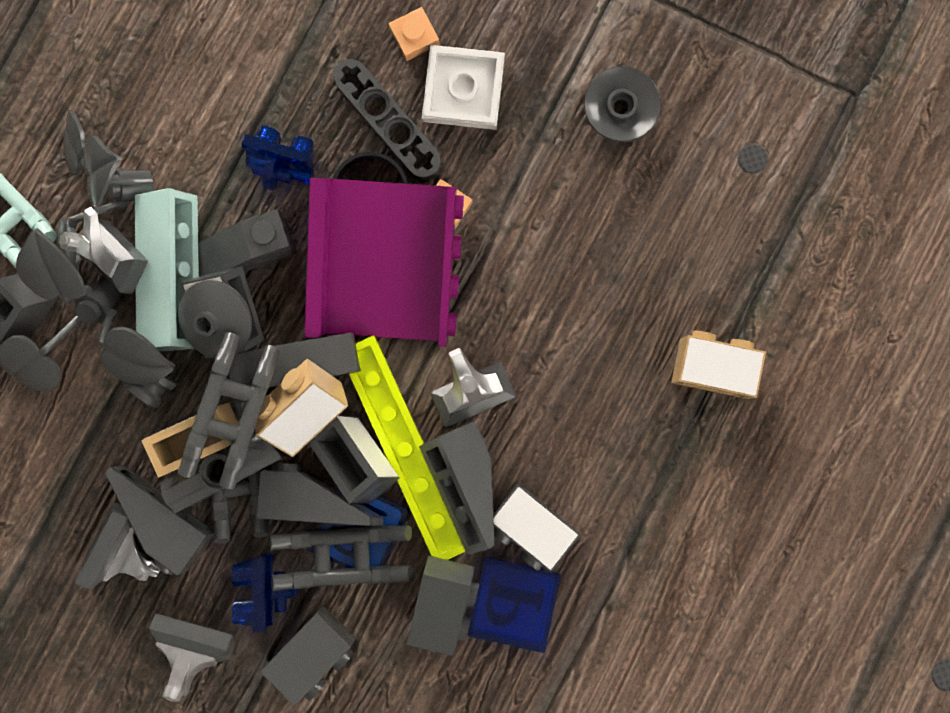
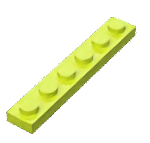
M376 336L368 337L356 343L361 371L350 373V378L389 463L400 477L397 481L431 556L449 560L464 553L465 549L419 448L420 445L424 444V441Z

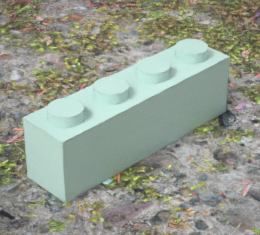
M171 188L135 195V248L148 260V263L136 286V332L148 339L158 351L195 349L187 341L181 330L178 309L184 294L181 283L199 276L197 195Z

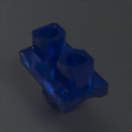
M261 125L254 136L245 134L241 142L242 148L246 150L245 163L246 166L252 167L253 174L263 176V188L274 190L278 181L290 184L292 179L310 184V178L314 177V144L312 139L298 135L294 137L290 147L281 145L280 132L275 128Z
M272 553L260 554L252 560L238 562L232 566L233 586L252 585V599H239L233 602L232 622L233 624L252 626L253 632H265L267 626L273 625V599H275V612H286V598L298 595V589L272 591ZM275 571L274 575L284 574L286 571Z

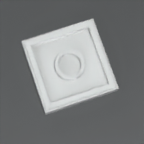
M430 45L422 122L497 130L505 53Z

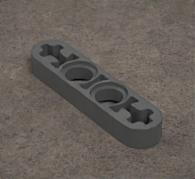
M346 59L340 62L334 71V81L343 97L413 178L421 182L435 179L441 170V160L437 149L360 61ZM350 72L353 76L357 75L360 85L365 90L361 95L353 83H346L345 74ZM372 98H380L386 102L385 111L378 116L370 115L365 110L367 102ZM396 126H405L410 130L411 134L407 142L396 144L389 138L390 131ZM415 145L417 152L424 159L432 157L430 160L432 168L427 171L424 167L416 169L418 166L417 159L411 152Z

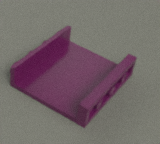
M310 178L305 337L321 338L326 333H354L356 336L374 335L385 338L438 341V346L446 347L448 336L455 337L457 313H450V299L458 298L459 275L452 274L453 259H460L462 239L461 235H454L455 219H463L464 196L457 195V187Z

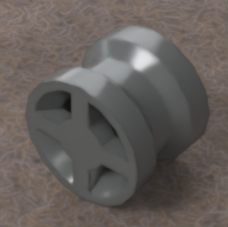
M168 374L164 378L150 384L135 385L127 383L126 388L138 399L157 409L163 403L164 394L169 390H173L178 383Z

